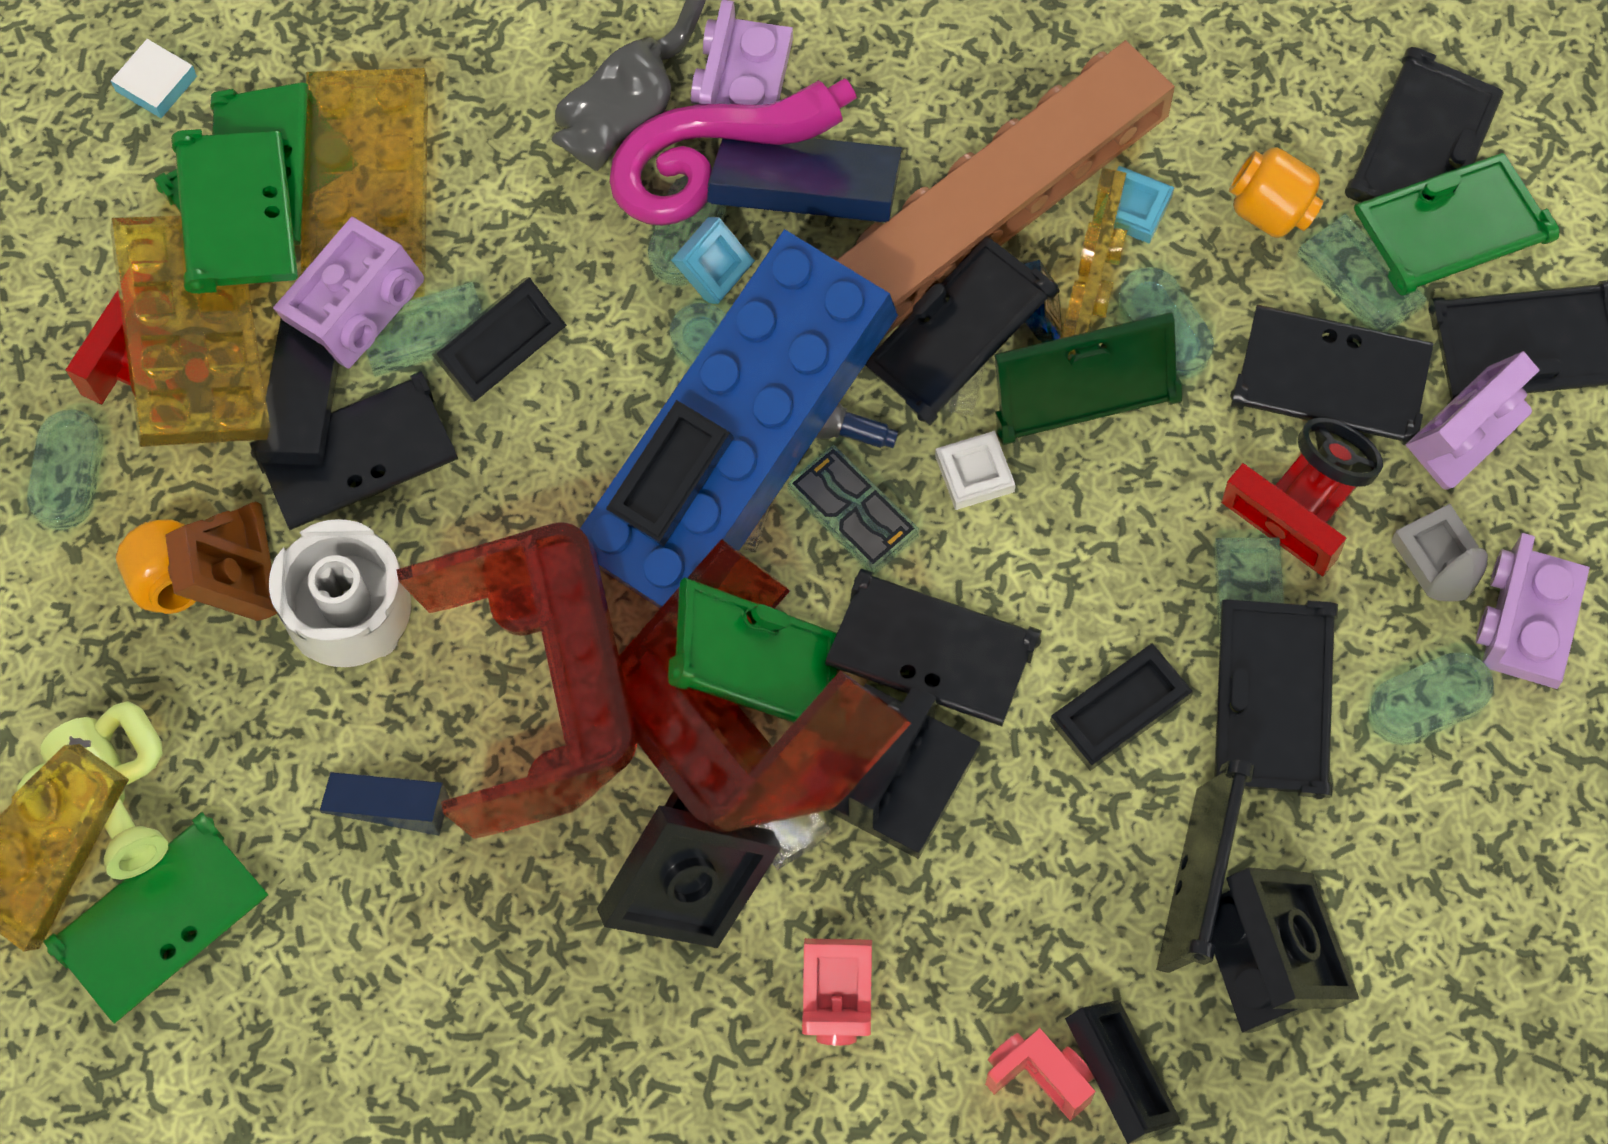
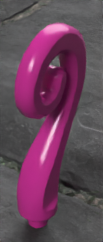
M845 78L829 88L820 80H817L781 101L771 104H703L676 108L658 114L634 129L615 153L610 172L612 196L619 207L629 216L649 225L663 226L687 220L698 213L707 203L708 181L712 172L710 162L700 152L685 146L671 148L661 153L656 159V167L660 174L666 177L683 174L688 177V183L684 189L676 194L657 196L649 193L644 188L641 180V174L645 165L654 155L674 143L694 138H723L774 145L808 140L826 132L843 121L840 109L857 99L855 91Z

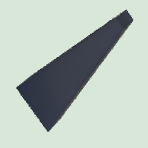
M330 772L320 812L439 836L449 795L441 782Z

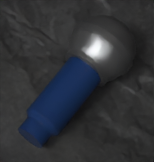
M839 403L816 436L818 439H830L833 437L838 438L840 435L879 448L883 446L894 448L898 430L889 428L886 423L846 412L847 408H844Z

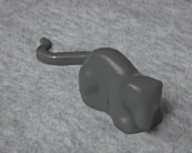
M686 0L676 25L666 36L659 40L646 37L624 45L613 52L587 82L564 97L555 110V121L562 130L552 136L553 143L571 153L577 160L588 165L594 171H598L609 159L615 147L634 129L650 118L664 113L670 100L672 87L662 60L670 59L680 53L688 44L706 0Z

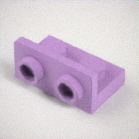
M722 0L717 20L708 19L706 23L703 54L709 56L706 68H697L695 70L691 89V103L697 105H763L779 101L793 41V27L735 19L734 1Z
M351 216L276 303L273 309L283 321L323 345L339 364L345 368H350L371 347L375 338L403 305L410 301L415 291L423 283L424 275L400 244Z
M1524 351L1488 366L1405 444L1441 488L1448 490L1455 487L1531 415L1532 409L1524 400L1528 394L1522 387L1540 371L1539 368Z
M1521 533L1511 552L1504 549L1500 550L1493 568L1490 586L1500 588L1496 608L1490 606L1485 608L1478 627L1476 643L1486 646L1481 667L1558 689L1563 682L1590 567L1532 551L1535 536Z

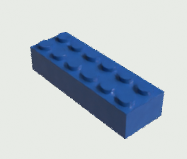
M784 229L569 546L586 561L678 620L679 586L681 580L686 577L713 588L716 586L897 318L898 314L890 293ZM676 400L729 431L734 439L663 547L610 514L606 508Z

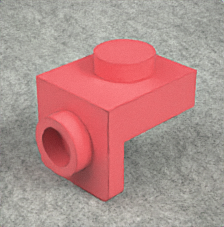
M804 939L802 1034L816 1035L818 1043L833 1046L854 1044L857 1042V1036L871 1035L872 940Z
M1041 1028L1026 1040L1019 1033L1014 1034L988 1058L993 1068L987 1074L985 1085L994 1095L1025 1069L1070 1121L1091 1104L1096 1092L1089 1084L1094 1079V1076L1082 1058L1070 1047L1060 1051Z

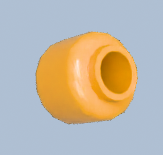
M1278 147L1270 148L1263 154L1256 150L1252 152L1238 171L1229 188V192L1235 195L1233 203L1235 212L1241 218L1274 238L1285 236L1294 227L1305 231L1316 218L1324 202L1316 196L1320 185L1319 174L1313 168Z
M171 519L145 522L130 531L119 544L116 553L118 570L131 599L141 609L155 613L173 614L186 610L196 602L174 594L173 584L168 572L169 557L165 535L184 526V523Z

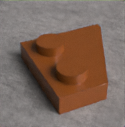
M255 501L231 512L228 510L206 520H199L184 525L165 535L169 557L168 572L173 584L174 594L255 621L264 620L277 614L269 592V577L272 565L261 503Z

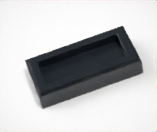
M527 277L523 278L432 353V356L470 402H475L567 325L531 278Z
M676 400L606 510L664 547L734 439L733 435Z
M1151 643L1051 715L1050 723L1089 771H1091L1192 697L1193 691L1154 644Z
M1119 1000L1082 1007L1065 1018L1127 1144L1161 1135L1181 1124L1180 1118Z

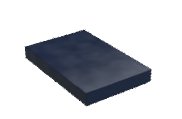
M722 138L708 181L707 202L716 205L887 222L890 221L901 164L902 147L817 138L783 145L761 144Z

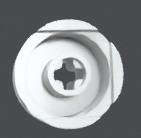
M336 519L322 521L300 532L301 537L292 543L287 550L283 547L275 557L269 577V592L272 604L295 645L308 658L334 667L363 665L393 652L409 621L411 596L397 558L389 545L378 535L374 534L372 529L362 523L351 520Z

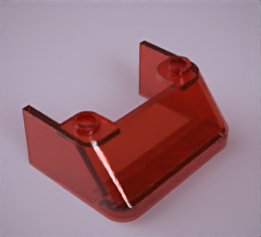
M552 523L396 569L398 581L429 613L455 608L488 598L494 620L506 632L524 636L541 631L565 740V746L554 748L541 754L531 765L527 777L441 801L443 814L473 839L568 814L585 804L631 762L637 748V734L596 552L592 543L581 529L569 523Z
M723 539L716 544L688 576V579L774 609L790 592L785 584ZM679 588L612 663L603 682V697L606 703L690 813L699 821L719 832H729L820 813L834 808L849 794L911 724L903 714L840 670L772 747L736 703L689 687L687 689H680L669 684V659L676 655ZM747 615L748 621L752 624L750 617Z

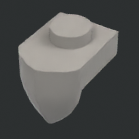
M1451 504L1396 530L1391 540L1426 595L1438 601L1466 600L1477 587L1487 568V552L1483 548H1479Z

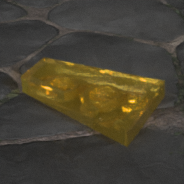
M1102 167L1097 187L1093 221L1088 224L1078 269L1079 279L1075 280L1060 338L1089 332L1094 316L1103 318L1107 316L1114 282L1104 280L1108 263L1120 265L1128 232L1126 229L1117 228L1126 172ZM1075 349L1069 352V355L1076 352Z
M80 744L64 745L11 797L12 804L0 814V934L23 952L40 949L129 781L127 777Z

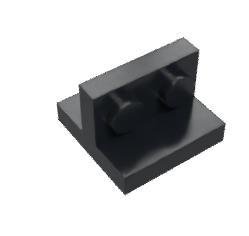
M865 684L803 792V799L919 859L980 750L981 742L934 719L936 697L914 685L904 702H901Z
M684 773L665 805L658 806L597 907V911L604 927L718 948L782 847L773 830L727 820L707 778Z
M1248 867L1226 878L1230 890L1221 894L1211 944L1216 947L1214 955L1242 1033L1260 1031L1310 1009H1335L1359 1000L1313 873Z

